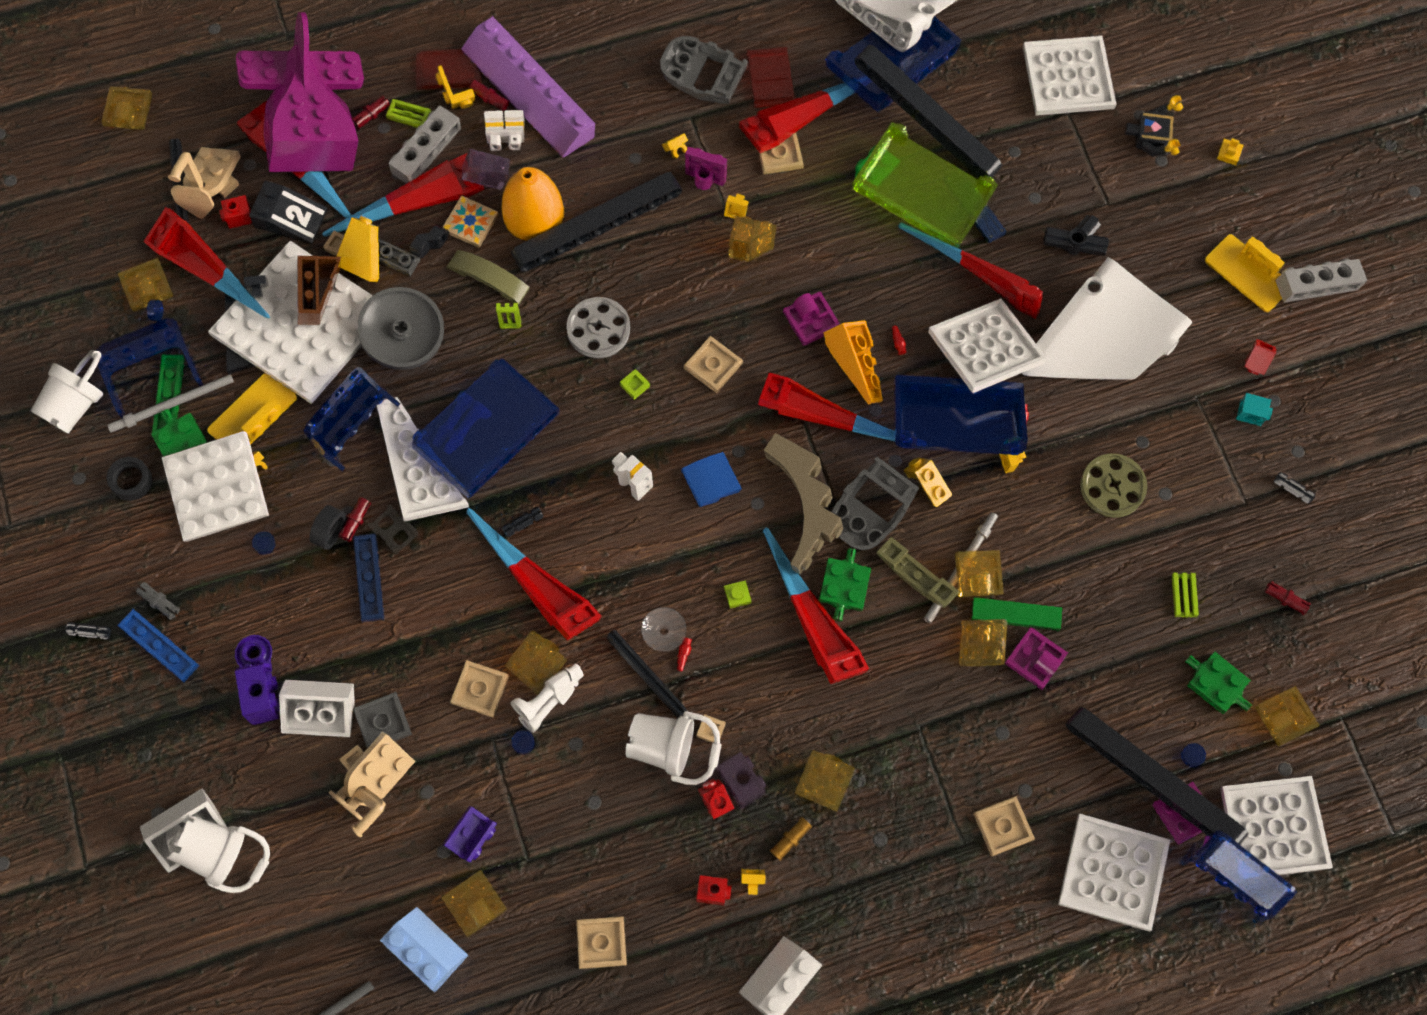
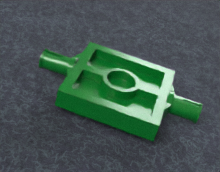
M169 409L161 412L166 424L163 428L151 434L163 457L208 443L191 413L179 419H174Z
M852 548L847 549L845 560L827 559L819 602L835 607L833 620L837 621L838 619V622H842L844 610L852 609L862 612L871 572L870 567L861 566L854 562L856 550H852Z
M1216 652L1202 664L1192 655L1188 657L1185 663L1196 670L1193 678L1187 684L1189 688L1221 714H1224L1235 703L1246 712L1250 709L1252 704L1242 697L1245 687L1251 681Z

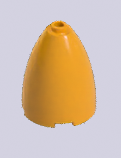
M523 167L517 170L507 182L502 196V217L508 231L515 237L528 241L562 224L564 207L561 195L552 179L543 171L534 167Z

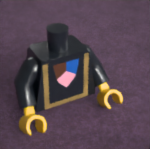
M1175 95L1170 99V104L1165 103L1141 113L1137 124L1126 123L1125 135L1136 136V148L1141 149L1151 157L1167 156L1169 152L1172 155L1179 153L1178 147L1181 144L1178 139H1172L1174 112H1171V110H1182L1183 105L1178 103L1182 101L1181 97Z

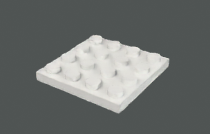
M1102 36L1024 42L1023 51L1036 115L1115 109L1116 100Z
M1002 299L929 327L928 333L972 393L1042 365L1047 359Z
M242 431L162 457L183 541L188 542L269 516L247 432Z
M1312 776L1222 786L1220 788L1225 813L1241 824L1249 833L1247 838L1234 852L1239 880L1333 868Z
M1079 814L1058 905L1145 931H1152L1170 840Z

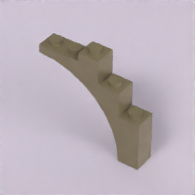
M775 433L764 449L765 456L780 467L791 479L800 494L803 504V534L799 548L791 562L792 570L801 575L802 571L807 570L811 565V557L815 551L819 552L824 544L823 539L831 543L834 538H838L843 530V524L839 516L824 509V507H828L832 500L830 487L813 478H816L821 471L820 458Z

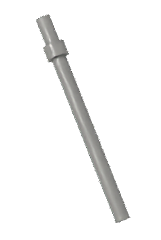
M231 374L135 414L129 413L124 415L123 419L107 426L111 433L126 426L130 428L137 425V422L226 386L233 383L234 380Z
M990 512L984 524L980 525L976 530L975 538L947 581L952 586L956 585L983 540H986L990 535V529L998 518L995 513ZM933 603L924 620L931 624L941 606Z

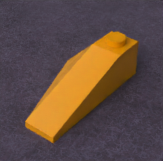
M866 321L842 323L823 332L825 343L830 353L868 405L882 402L879 377L874 373V365H877L876 358L872 357L870 350L871 347H874L873 340Z

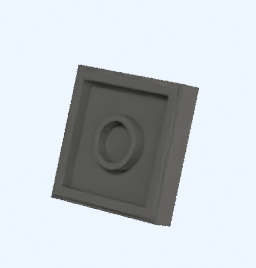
M397 692L353 708L367 749L382 732L386 733L394 742L412 735Z

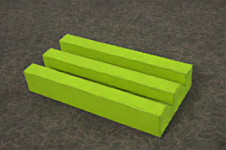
M392 99L386 118L418 128L428 119L431 109ZM394 107H399V108L406 109V110L403 111V110L396 109V108H394ZM410 111H413V112H416V113H420V114H424V116L414 114V113H412V112H410Z
M496 303L500 328H521L518 303H513V307H510L509 303H505V307H501V303ZM503 313H506L508 323L504 324ZM511 313H514L516 323H513Z
M1173 573L1172 587L1175 617H1198L1196 573ZM1178 579L1182 580L1184 612H1181ZM1187 580H1189V585H1190V598H1191V611H1192V612H1190V609H1189V596H1188V583H1187Z

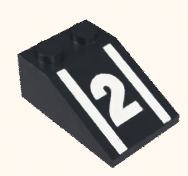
M264 181L249 217L254 228L313 245L328 209L285 186Z

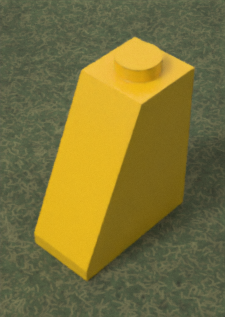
M364 216L351 218L336 257H341L340 268L369 282H378V227L371 224L372 220Z

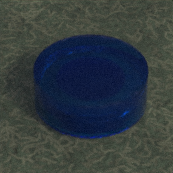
M150 300L147 305V316L151 321H160L164 312L161 300Z
M263 531L253 537L252 545L257 553L266 555L274 550L276 542L271 533Z
M525 730L516 732L511 740L513 749L519 754H528L535 746L533 735Z
M1191 743L1182 750L1181 757L1186 765L1197 767L1205 761L1206 752L1201 745Z

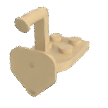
M201 147L194 161L190 153L183 152L174 165L171 174L168 175L170 180L180 182L183 170L185 173L183 179L184 186L176 185L171 189L175 202L196 217L203 219L214 207L211 197L218 194L225 187L241 157L239 152L236 150Z
M384 732L376 738L348 770L344 786L336 794L331 790L329 791V794L338 803L360 820L356 826H352V830L358 837H362V834L383 812L385 802L382 799L415 763V760ZM359 805L370 808V811L364 817H361L355 811Z

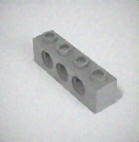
M440 105L435 111H432L425 123L418 126L411 139L406 140L402 149L391 157L389 167L392 175L406 184L419 177L461 130L459 117Z
M1346 258L1335 263L1328 261L1317 266L1310 264L1299 269L1287 268L1277 278L1276 284L1285 303L1357 291L1368 280L1360 260Z

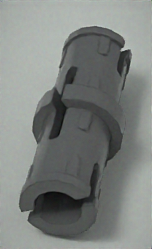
M144 582L140 585L146 592L137 588L136 594L147 600L153 609H158L168 619L171 620L176 617L169 611L170 609L176 614L179 613V607L168 601L166 595L162 592L158 593L148 583Z

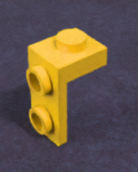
M442 65L437 66L438 73L435 75L438 84H443L445 89L443 97L446 104L450 103L452 109L460 106L461 108L471 106L472 102H475L473 89L453 95Z
M915 458L904 469L907 477L919 481L933 506L938 507L952 496L932 460Z

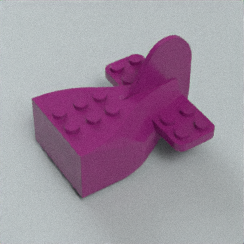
M298 12L293 47L290 51H240L236 54L238 82L242 88L273 90L266 103L263 126L269 172L353 171L358 145L357 133L349 108L332 90L359 89L362 87L364 76L360 56L351 51H309L307 15L305 12Z

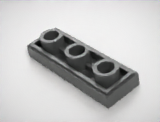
M378 239L379 263L411 277L420 262V258Z

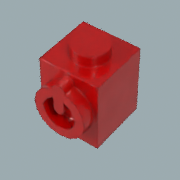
M719 779L709 780L702 785L703 787L698 789L707 811L713 819L735 809L724 784Z

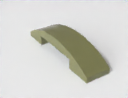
M457 250L447 265L448 269L464 277L468 275L499 291L502 297L518 303V305L530 289L528 285L505 269L465 251Z
M891 537L877 551L878 556L900 578L937 605L946 608L958 595L959 590L944 578L939 579L910 556L908 550Z

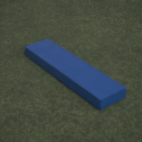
M134 609L117 625L182 682H185L200 666Z

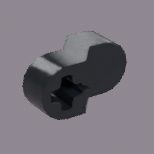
M437 224L429 233L418 234L411 243L410 253L423 258L429 250L441 248L448 238L449 230Z

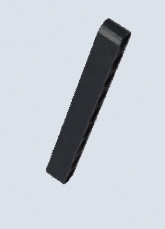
M866 46L854 59L856 67L981 181L989 182L1001 169L1002 164L993 153L875 46Z
M672 172L664 173L516 246L511 251V255L522 272L529 271L678 197L682 193V188Z
M1079 707L1065 723L1067 729L1227 851L1234 853L1249 835L1248 831L1241 824L1086 708Z

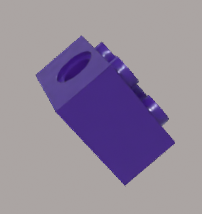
M250 635L243 638L235 649V659L240 667L235 669L241 711L242 715L252 725L280 719L278 713L280 711L279 698H276L275 695L278 684L276 677H272L271 674L272 665L270 659L272 657V647L270 642L260 635ZM259 650V655L256 658H250L253 651Z

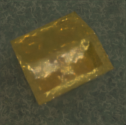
M736 216L730 235L729 258L750 262L774 249L777 225H773L768 221L752 220L746 216Z

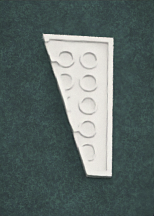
M396 397L377 401V410L404 522L468 508V502L463 498L440 460L424 440L421 432L416 428L399 399Z

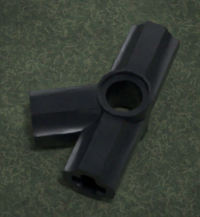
M1086 215L1077 227L1071 231L1046 227L1043 244L1044 246L1065 249L1066 252L1072 255L1083 252L1105 256L1109 240L1107 237L1094 235L1101 227V224L1094 215Z

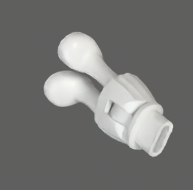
M576 663L569 669L565 667L562 671L550 677L545 682L543 690L533 700L526 702L520 698H515L511 701V706L520 715V722L528 731L535 732L553 707L558 703L564 705L572 695L575 687L578 686V681L584 676L581 668Z

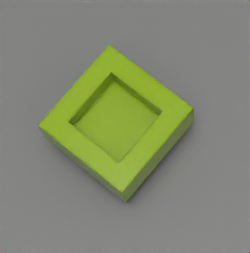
M635 369L620 381V386L635 400L650 387V383Z
M746 580L724 586L730 609L751 604Z

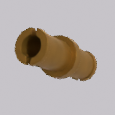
M801 817L788 832L785 831L783 833L784 837L770 852L781 861L793 846L797 847L799 845L798 841L812 826Z

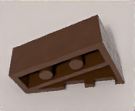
M297 255L298 325H320L340 270L341 257Z

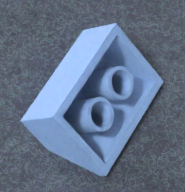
M418 907L399 920L380 940L434 992L468 957Z

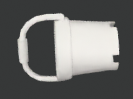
M95 350L89 351L73 373L53 363L48 372L49 378L30 411L69 434L92 403H97L103 396L102 391L87 382L101 358V353ZM92 358L93 362L84 377L80 378L77 376L84 365Z
M685 711L683 716H680L678 719L642 713L634 716L628 734L630 736V744H626V757L665 769L666 773L671 775L672 781L683 784L697 785L705 782L712 775L715 767L718 765L722 744L720 743V734L717 726L709 718ZM693 719H697L706 723L712 729L714 742L712 743L708 771L700 778L687 779L679 776H681L690 752L694 731Z
M189 814L184 818L183 822L186 825L184 828L178 829L168 851L171 854L167 856V859L205 877V881L209 886L224 892H243L259 881L269 864L268 859L270 856L269 845L264 837L242 826H230L228 828ZM245 834L259 841L263 847L264 855L250 876V880L239 887L222 885L237 858Z

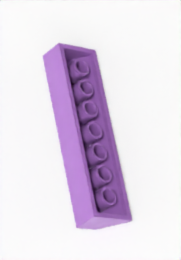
M491 17L475 28L462 47V52L517 110H523L524 118L562 158L594 138L595 123L494 17Z

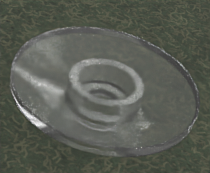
M662 607L654 609L647 614L642 623L644 641L657 651H670L677 648L683 642L686 635V623L683 617L671 608ZM665 628L668 630V633L662 635L660 630Z

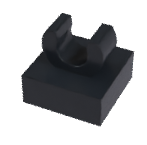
M267 276L244 277V285L246 288H252L254 298L263 297L262 287L269 286Z

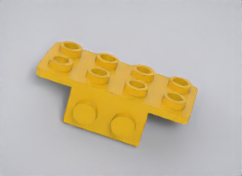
M1229 234L1205 258L1206 264L1264 312H1270L1282 299L1276 280L1281 275L1279 271L1285 262L1253 236L1246 244H1243L1234 235Z
M264 373L208 427L207 431L216 440L245 431L251 445L296 401L297 396L283 384Z

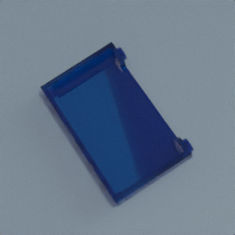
M934 16L930 27L922 31L918 42L904 52L898 51L872 31L845 53L839 50L830 52L826 57V66L879 113L894 101L856 67L854 59L866 46H875L917 84L955 54L960 46L961 39Z
M503 358L500 360L496 359L479 379L423 430L419 429L412 436V448L463 495L470 499L559 415L560 408Z
M895 375L894 416L895 443L897 446L914 449L1019 455L1025 451L1028 437L1023 383L1001 381L972 393L963 379Z

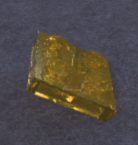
M110 86L102 118L103 125L144 130L152 98L151 91Z
M158 258L118 273L133 312L174 296Z
M1000 550L955 553L959 597L1004 594Z
M1004 619L962 621L959 664L961 666L1004 665L1007 621Z
M531 631L506 663L505 667L538 695L545 687V682L561 669L567 659L559 653L560 650L556 644L548 639H543L535 631Z
M1296 686L1255 706L1278 747L1320 726Z
M812 750L795 794L838 811L855 768L845 764L843 760L834 755H824Z
M481 870L441 897L467 937L473 935L507 910Z

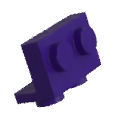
M469 806L442 845L470 863L472 859L475 860L482 851L481 846L485 840L488 841L493 836L496 830L494 827L497 823L484 816L472 806Z

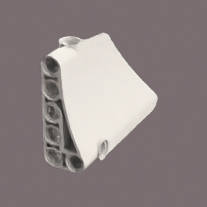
M836 0L839 5L900 52H904L915 45L920 39L922 31L930 27L933 17L957 1Z
M1107 257L1095 274L1086 280L1036 343L1046 356V362L1022 374L1024 376L1049 378L1133 380L1141 375L1158 358L1164 354L1168 356L1175 349L1179 342L1178 339L1191 325L1192 321L1145 286L1116 261ZM1094 284L1101 286L1097 292H1091L1089 288Z

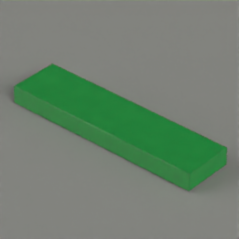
M162 354L155 405L181 394L185 360L183 355ZM179 405L169 409L174 419H178ZM161 412L154 415L152 433L163 428L166 424Z
M974 597L971 621L1060 631L1062 607Z

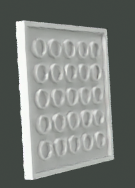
M289 241L260 273V275L267 276L269 286L262 287L263 297L254 299L269 314L270 318L263 317L236 300L208 332L219 342L312 404L360 349L358 318L362 307L372 295L338 273L320 325H298L297 255H313L292 241ZM247 288V291L253 296L252 288Z

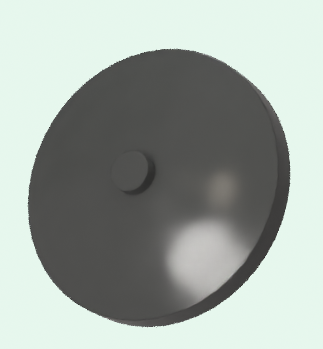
M393 287L382 290L373 295L364 304L359 314L358 337L361 346L371 359L387 368L407 370L419 367L432 359L442 344L444 322L441 312L428 296L417 290L406 287Z

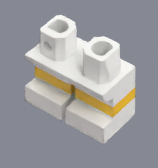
M523 110L505 111V123L503 111H484L485 133L490 150L499 151L501 143H509V149L520 150L521 142H524L525 120Z
M620 452L612 460V464L615 466L613 472L618 476L619 484L621 486L629 484L632 496L639 501L653 487L651 470L633 455L628 459Z

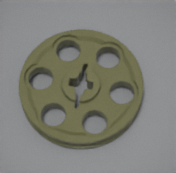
M1112 453L1101 455L1088 464L1082 474L1080 487L1082 496L1091 509L1106 517L1119 518L1133 513L1141 505L1147 493V480L1143 470L1135 461L1124 455ZM1117 461L1120 463L1121 468L1113 470L1109 463ZM1093 468L1099 469L1101 477H1093L1090 470ZM1128 474H1136L1139 481L1136 483L1130 482L1127 477ZM1111 481L1113 484H1118L1116 489L1114 487L1110 488ZM1089 489H1097L1100 492V497H1091ZM1128 493L1135 494L1137 502H1129L1126 495ZM1115 501L1118 505V510H1110L1107 507V502Z

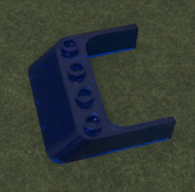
M166 318L106 342L97 349L101 353V358L97 364L114 408L122 419L126 414L111 380V375L124 367L168 349L179 348L183 351L199 387L204 385L180 327L174 319Z
M357 367L308 421L304 428V433L323 457L343 471L345 467L337 458V453L342 450L347 439L356 434L359 425L369 419L372 410L381 404L385 398L397 407L400 403L365 370Z
M1219 830L1196 841L1180 862L1183 866L1195 862L1199 869L1204 872L1209 871L1214 875V879L1218 884L1225 888L1228 886L1233 890L1237 899L1252 905L1256 913L1252 921L1256 924L1274 918L1297 893L1290 883L1230 836Z

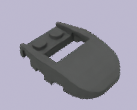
M681 36L673 39L668 44L660 61L663 76L674 87L699 100L728 105L748 64L746 59L743 62L734 58L733 52L718 48L716 43L711 41L709 43L700 42L698 38ZM708 58L723 63L724 65L711 91L695 89L694 84Z
M876 457L874 459L875 462L867 470H862L858 477L850 485H847L839 502L836 503L832 510V513L839 516L842 520L843 530L839 538L851 547L860 550L874 548L895 529L904 517L919 489L918 486L879 457ZM868 478L902 503V506L889 522L855 498V495Z

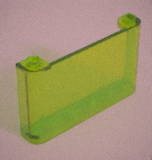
M891 122L853 181V188L861 195L928 235L959 249L997 189L998 184L989 176L976 179L908 139L909 135L906 127Z

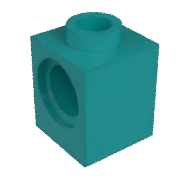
M1246 393L1240 400L1236 420L1262 426L1266 420L1271 418L1273 408H1270L1271 399Z

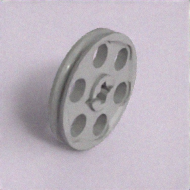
M604 297L588 298L578 303L570 312L567 319V335L570 343L579 353L591 358H605L619 352L627 343L630 335V320L625 309L616 301ZM600 305H607L609 307L606 313H600L597 309ZM582 310L587 311L589 316L581 319L577 316L578 312ZM615 318H622L625 322L621 326H616L613 324V320ZM598 324H601L602 328H600L599 331H596L595 327H597ZM576 329L584 331V335L578 338L573 336L572 333ZM616 336L620 341L618 344L612 345L608 342V339ZM597 342L600 347L594 351L588 348V344Z

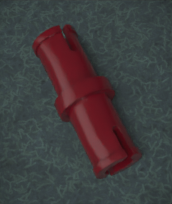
M477 80L471 83L469 89H473L474 94L481 97L483 102L486 104L490 103L503 112L508 108L510 101L495 93L496 90L487 88Z
M383 95L372 104L364 106V110L352 118L354 126L357 125L356 129L359 130L370 120H375L379 113L390 106L387 99L384 101L385 97Z
M362 497L358 498L352 512L347 514V521L338 534L341 539L351 542L357 528L362 526L364 522L362 519L371 506L368 500Z
M1272 580L1264 590V593L1281 601L1280 604L1283 606L1288 605L1302 615H1305L1310 608V602L1295 595L1291 589L1286 590L1277 585Z

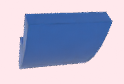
M724 452L703 458L681 469L699 507L716 503L720 498L739 493L742 489Z

